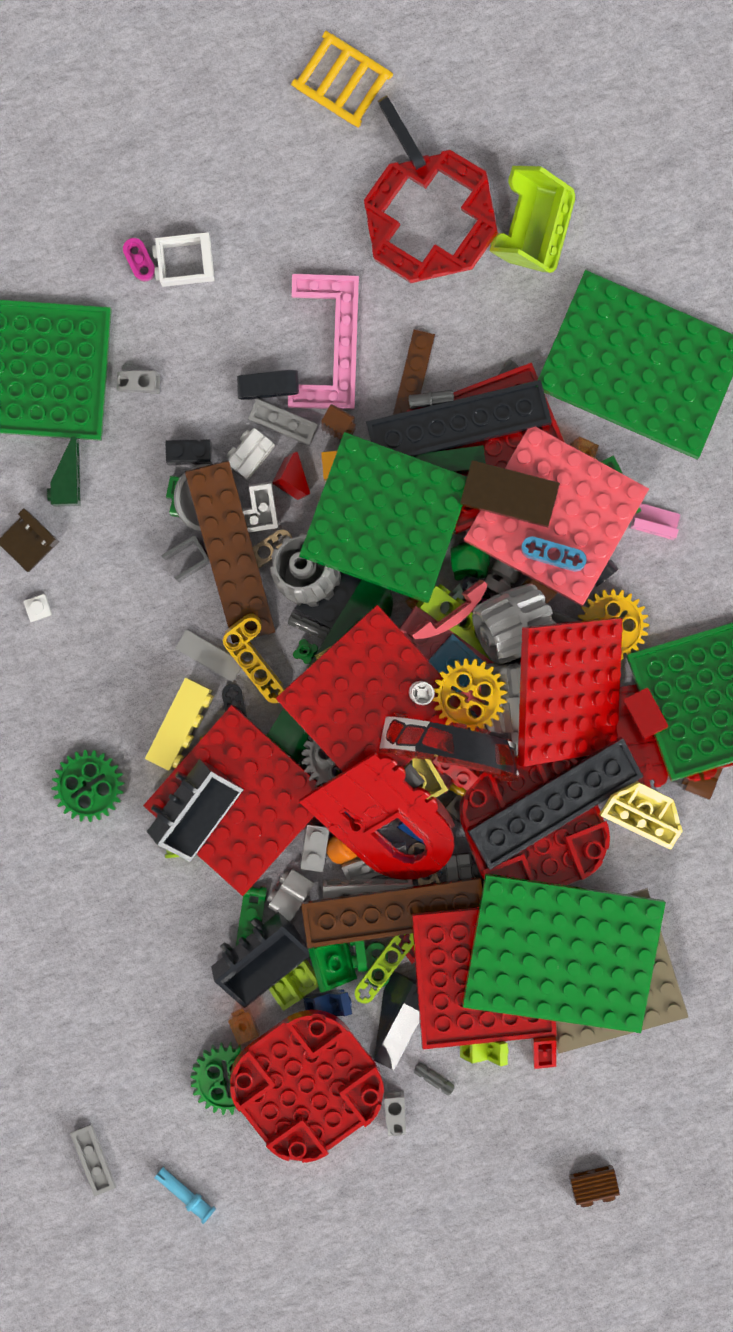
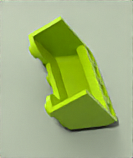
M512 165L508 183L511 190L517 193L519 197L515 206L509 235L498 233L491 242L489 251L510 264L540 272L552 273L558 266L575 202L574 189L541 166Z

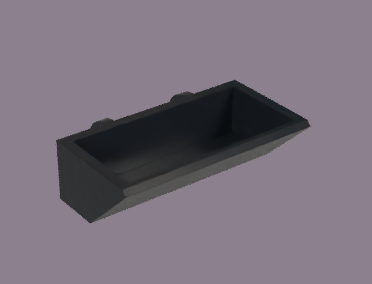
M199 759L188 776L181 772L176 773L175 777L182 781L181 785L174 794L171 793L168 798L170 800L164 808L155 804L151 807V810L158 815L146 831L158 846L189 862L193 860L244 790L218 769Z
M279 912L264 924L257 918L252 919L253 933L246 939L244 937L239 938V944L234 948L225 942L221 944L220 948L224 951L222 958L211 966L214 982L243 1008L249 1006L310 957L309 948H307L305 941L295 927Z

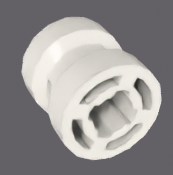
M416 681L409 688V697L419 705H426L434 698V689L424 681Z

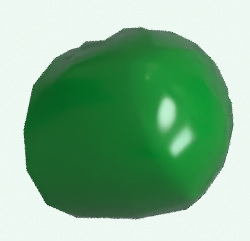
M467 542L450 548L452 570L456 581L462 580L467 575L486 578L490 555Z

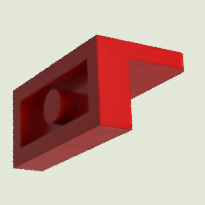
M648 688L623 699L645 743L652 740L654 734L668 728V724Z

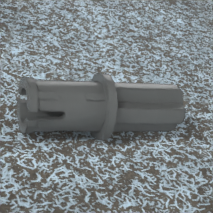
M428 390V393L409 395L411 409L454 401L452 390L438 392Z

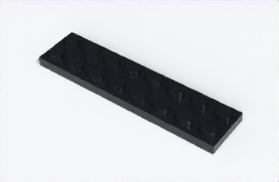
M541 380L366 421L371 442L411 457L526 431L533 427L538 428L551 425L552 423Z
M619 737L468 828L467 831L487 868L491 870L608 799L612 794L641 779L643 775L626 742L622 737Z

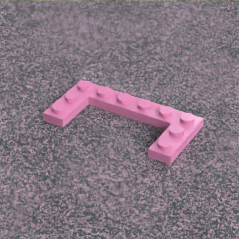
M292 274V298L336 299L333 386L299 384V394L288 396V408L328 409L333 404L340 409H355L359 276Z

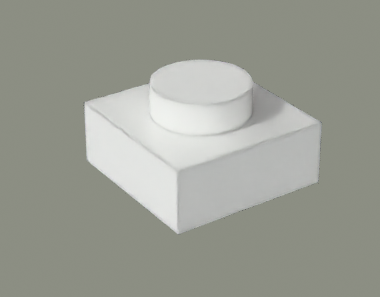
M46 594L23 601L30 622L52 616Z

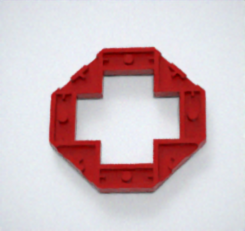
M452 150L442 151L441 154L433 156H423L426 165L418 170L415 169L411 161L389 164L364 199L374 260L409 283L472 270L498 234L486 171ZM439 171L472 191L461 206V210L476 219L477 222L453 255L435 244L423 262L389 242L400 227V223L384 212L408 178L426 189Z

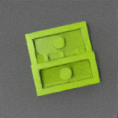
M306 959L272 986L269 991L284 1011L319 986L315 972Z

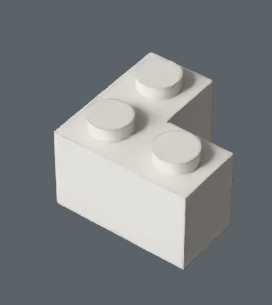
M272 482L249 485L252 507L242 508L248 532L278 528Z

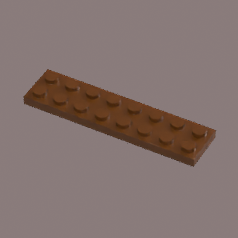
M229 460L185 471L228 628L244 616L255 614L261 620V630L256 637L275 633L274 623ZM248 621L245 623V627L248 630H255L257 624L254 621ZM230 635L232 643L239 642L240 639L237 635Z
M477 877L301 902L307 948L412 934V914L480 907L482 896L481 878Z

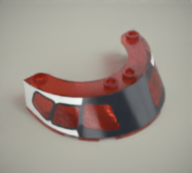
M394 713V717L385 718L378 753L423 760H434V757H438L437 762L492 774V777L500 779L499 781L518 782L517 749L516 744L512 740L488 735L489 730L475 728L474 731L468 730L467 725L454 722L453 726L408 719L407 715Z

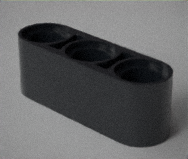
M282 370L237 376L238 399L253 400L299 394L298 371Z

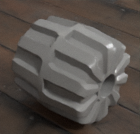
M300 533L299 537L295 538L288 536L282 540L283 544L278 550L274 549L271 555L273 566L270 567L273 581L279 592L291 602L299 606L302 603L308 604L310 607L319 606L320 600H330L334 596L333 589L340 584V571L299 557L307 533Z
M525 584L504 591L476 606L473 609L472 615L474 629L483 650L498 665L521 659L522 627L556 624L551 617L553 614L551 607L545 604V596L534 584Z
M518 659L503 665L488 663L486 664V669L494 666L495 668L492 673L494 675L501 673V676L497 679L498 682H506L501 686V690L508 691V693L502 695V698L508 700V702L500 705L505 709V712H497L500 719L495 720L492 718L493 726L490 727L486 724L487 729L499 733L519 732L521 660ZM481 684V694L489 696L491 693L490 686ZM481 699L484 705H489L488 701Z

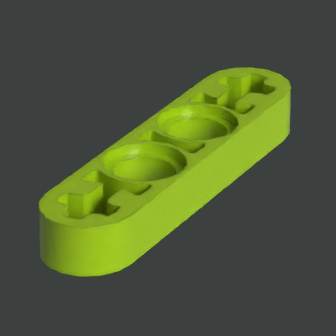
M413 933L409 936L411 942L409 944L405 942L401 946V949L405 950L403 953L397 947L392 946L394 942L397 946L401 942L400 935L393 936L356 986L355 998L358 1002L366 1004L373 1000L414 945ZM390 950L398 954V959L394 963H389L385 959V954ZM379 968L384 971L385 976L382 980L376 981L372 978L371 974L374 969ZM368 978L372 984L378 987L374 989V987L371 986V988L368 991L370 996H364L363 998H361V992L359 991V989H365L368 986L369 983L365 982V980Z

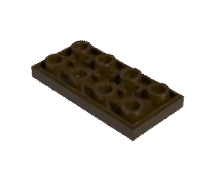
M472 460L460 505L548 528L560 483Z

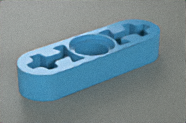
M533 536L526 538L521 547L522 553L526 558L574 572L582 570L587 560L585 553L579 549ZM534 542L536 548L542 549V545H545L543 557L539 556L541 551L534 550L533 553H529V548L525 546ZM549 549H558L560 557L557 560H551L547 556ZM564 551L568 552L567 557L574 558L575 555H578L582 563L574 566L572 565L573 561L566 559L565 563H561L564 558Z

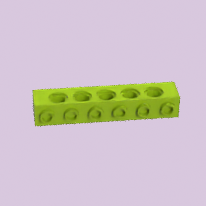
M439 584L438 587H434L429 603L419 601L416 606L438 622L463 604L464 601L458 597L456 600L449 596L450 591ZM447 601L449 603V610L446 613H442L440 606L443 602ZM472 612L466 617L465 625L459 626L457 624L449 629L490 659L476 638Z

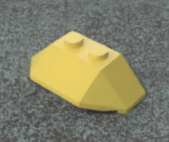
M638 781L612 794L600 812L602 817L670 850L682 833L674 800Z

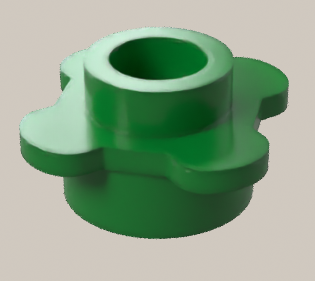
M301 639L299 647L293 652V657L303 660L305 664H310L318 651V646L308 643L306 639Z

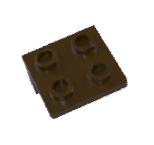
M23 508L18 513L20 518L0 538V546L26 572H30L60 541L28 510Z

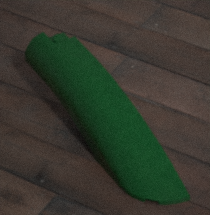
M361 580L316 655L337 642L376 605L390 618L393 610L391 590ZM315 656L311 661L310 665L317 660ZM283 708L267 736L302 766L303 759L307 758L302 755V752L307 749L304 744L306 741H310L309 735Z

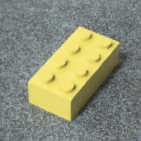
M189 678L184 679L145 757L146 760L168 771L177 768L184 758L181 755L183 749L189 748L194 736L191 733L194 727L199 728L204 718L201 715L204 707L209 708L214 698L211 695L213 690Z

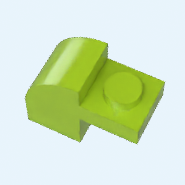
M504 1041L460 1046V1058L472 1064L488 1060L500 1067L508 1065L509 1049L508 1043Z

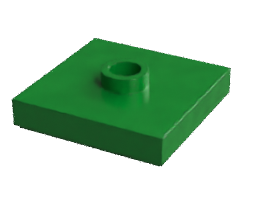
M348 943L308 949L320 992H326L357 979Z

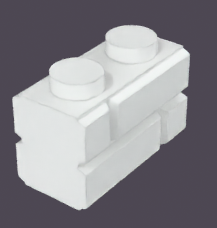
M255 428L251 431L246 430L240 438L242 443L237 449L233 447L226 455L231 468L247 481L275 448V444Z

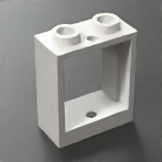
M209 232L155 238L156 245H152L154 259L158 258V267H155L156 281L160 280L162 287L215 281ZM201 244L204 274L167 278L164 248Z

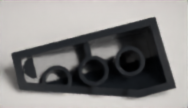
M396 971L391 974L389 982L383 990L374 1055L375 1062L392 1070H395L420 1022L417 981Z

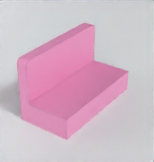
M641 503V512L634 515L631 529L671 540L676 539L679 530L677 526L680 514Z

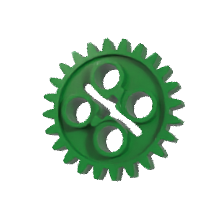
M84 750L83 756H81L77 751L75 752V759L70 755L67 756L68 764L60 762V765L63 767L62 770L55 769L59 778H52V781L58 784L51 789L58 791V794L53 798H60L61 802L57 806L66 807L63 812L64 814L71 811V819L79 815L80 822H83L87 816L88 821L93 822L95 815L98 820H102L101 813L109 816V808L112 810L117 809L113 803H120L122 801L117 795L124 794L125 792L119 789V786L125 784V782L118 779L123 773H116L119 765L111 766L113 758L106 761L105 753L97 757V750H93L91 756H89L88 750ZM89 764H93L97 769L96 775L93 777L86 773V768ZM101 774H105L102 780L91 786L92 791L85 790L77 797L72 798L73 793L85 787V781L91 782ZM70 777H75L78 780L76 789H71L68 786V779ZM103 782L109 786L107 795H102L98 790L99 785ZM83 795L88 796L91 800V804L87 808L80 804V799Z
M220 1042L219 1049L211 1045V1052L204 1049V1058L198 1056L197 1062L199 1064H193L192 1069L196 1071L191 1072L190 1078L194 1079L191 1081V1087L195 1088L193 1095H200L198 1103L206 1101L205 1109L213 1106V1113L219 1108L222 1115L225 1114L226 1109H229L231 1115L234 1114V1108L236 1107L232 1097H228L222 1061H226L228 1079H230L232 1068L230 1065L234 1063L236 1057L241 1052V1044L236 1049L233 1048L232 1042L229 1043L228 1048H225L222 1042ZM212 1066L218 1067L220 1071L217 1073H212L208 1069ZM214 1088H221L223 1092L215 1094L212 1090Z

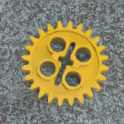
M611 589L610 595L605 590H602V597L595 593L594 602L590 599L586 600L589 607L581 606L585 613L584 615H577V617L583 619L582 621L619 617L626 610L627 614L623 617L621 660H623V653L631 654V649L639 651L636 644L645 643L641 639V635H648L647 632L643 631V628L649 626V624L643 623V620L648 615L641 614L645 607L636 606L639 603V599L632 602L631 593L624 597V590H620L619 594L616 595L615 590ZM610 603L617 604L619 608L618 613L614 616L609 615L607 612V606ZM626 619H631L634 622V628L631 631H625L623 628V622Z
M465 658L464 665H461L457 660L455 661L456 668H453L451 665L447 666L449 673L440 672L444 679L435 680L440 687L434 688V692L438 693V697L433 698L432 701L439 702L440 704L434 708L435 710L442 709L443 711L439 718H448L445 725L453 722L454 727L462 726L464 729L470 727L472 731H476L478 726L481 731H484L485 723L492 727L493 722L491 719H500L497 712H505V709L500 705L508 702V700L502 698V695L508 693V691L501 690V686L506 682H498L497 679L501 676V673L494 675L492 673L495 668L494 666L486 669V661L479 666L478 659L475 658L472 664H470L468 658ZM461 674L467 675L470 679L467 687L459 683ZM481 684L490 686L491 693L489 696H483L480 693ZM455 686L466 693L472 690L474 697L488 701L489 705H484L476 699L468 701L467 695L453 691L451 687ZM452 695L458 696L461 701L458 708L450 705L449 700ZM472 705H478L481 708L482 713L480 717H474L471 714L470 709Z

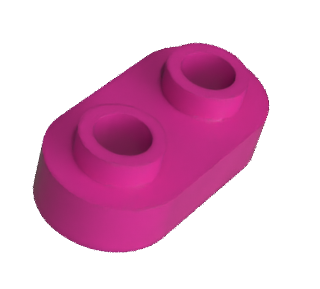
M138 238L128 239L123 245V253L135 277L143 282L151 280L155 275V266L144 243ZM133 248H138L139 252L137 254H132L131 250ZM144 267L148 268L146 274L141 273V269Z

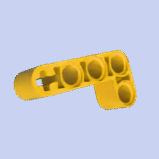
M248 614L225 631L223 644L265 699L270 703H278L275 697L284 690V685L251 644L250 640L260 633L261 620L255 614ZM254 621L257 624V628L255 630H248L245 627V623ZM235 634L240 640L238 643L232 644L228 642L227 637ZM250 652L253 655V659L244 661L241 658V654ZM262 669L266 671L267 675L264 678H257L254 673L256 670ZM269 681L274 690L278 688L277 695L275 693L270 694V686L267 684Z

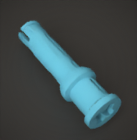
M164 1167L154 1177V1179L158 1180L186 1205L185 1208H187L188 1212L192 1211L198 1216L202 1224L216 1210L214 1206L211 1207L202 1200L200 1194L191 1192Z

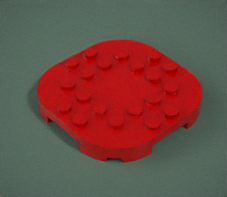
M516 758L514 762L519 771V777H505L504 770L493 767L480 773L479 779L468 790L464 791L460 803V820L483 879H485V873L569 885L589 877L604 862L603 859L610 845V832L607 821H604L600 815L601 811L598 805L491 870L487 868L467 831L468 828L578 763L575 758L525 767L519 765L517 767L518 758Z
M321 1010L299 1011L283 1019L239 1053L230 1073V1092L236 1109L239 1112L241 1111L266 1143V1147L274 1155L286 1161L290 1159L308 1163L329 1154L328 1150L363 1125L366 1128L378 1115L382 1106L384 1086L376 1063L341 1019Z

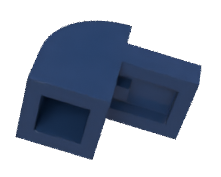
M344 989L331 990L303 997L305 1010H321L335 1016L344 1017L352 1014V1001L348 992H345Z

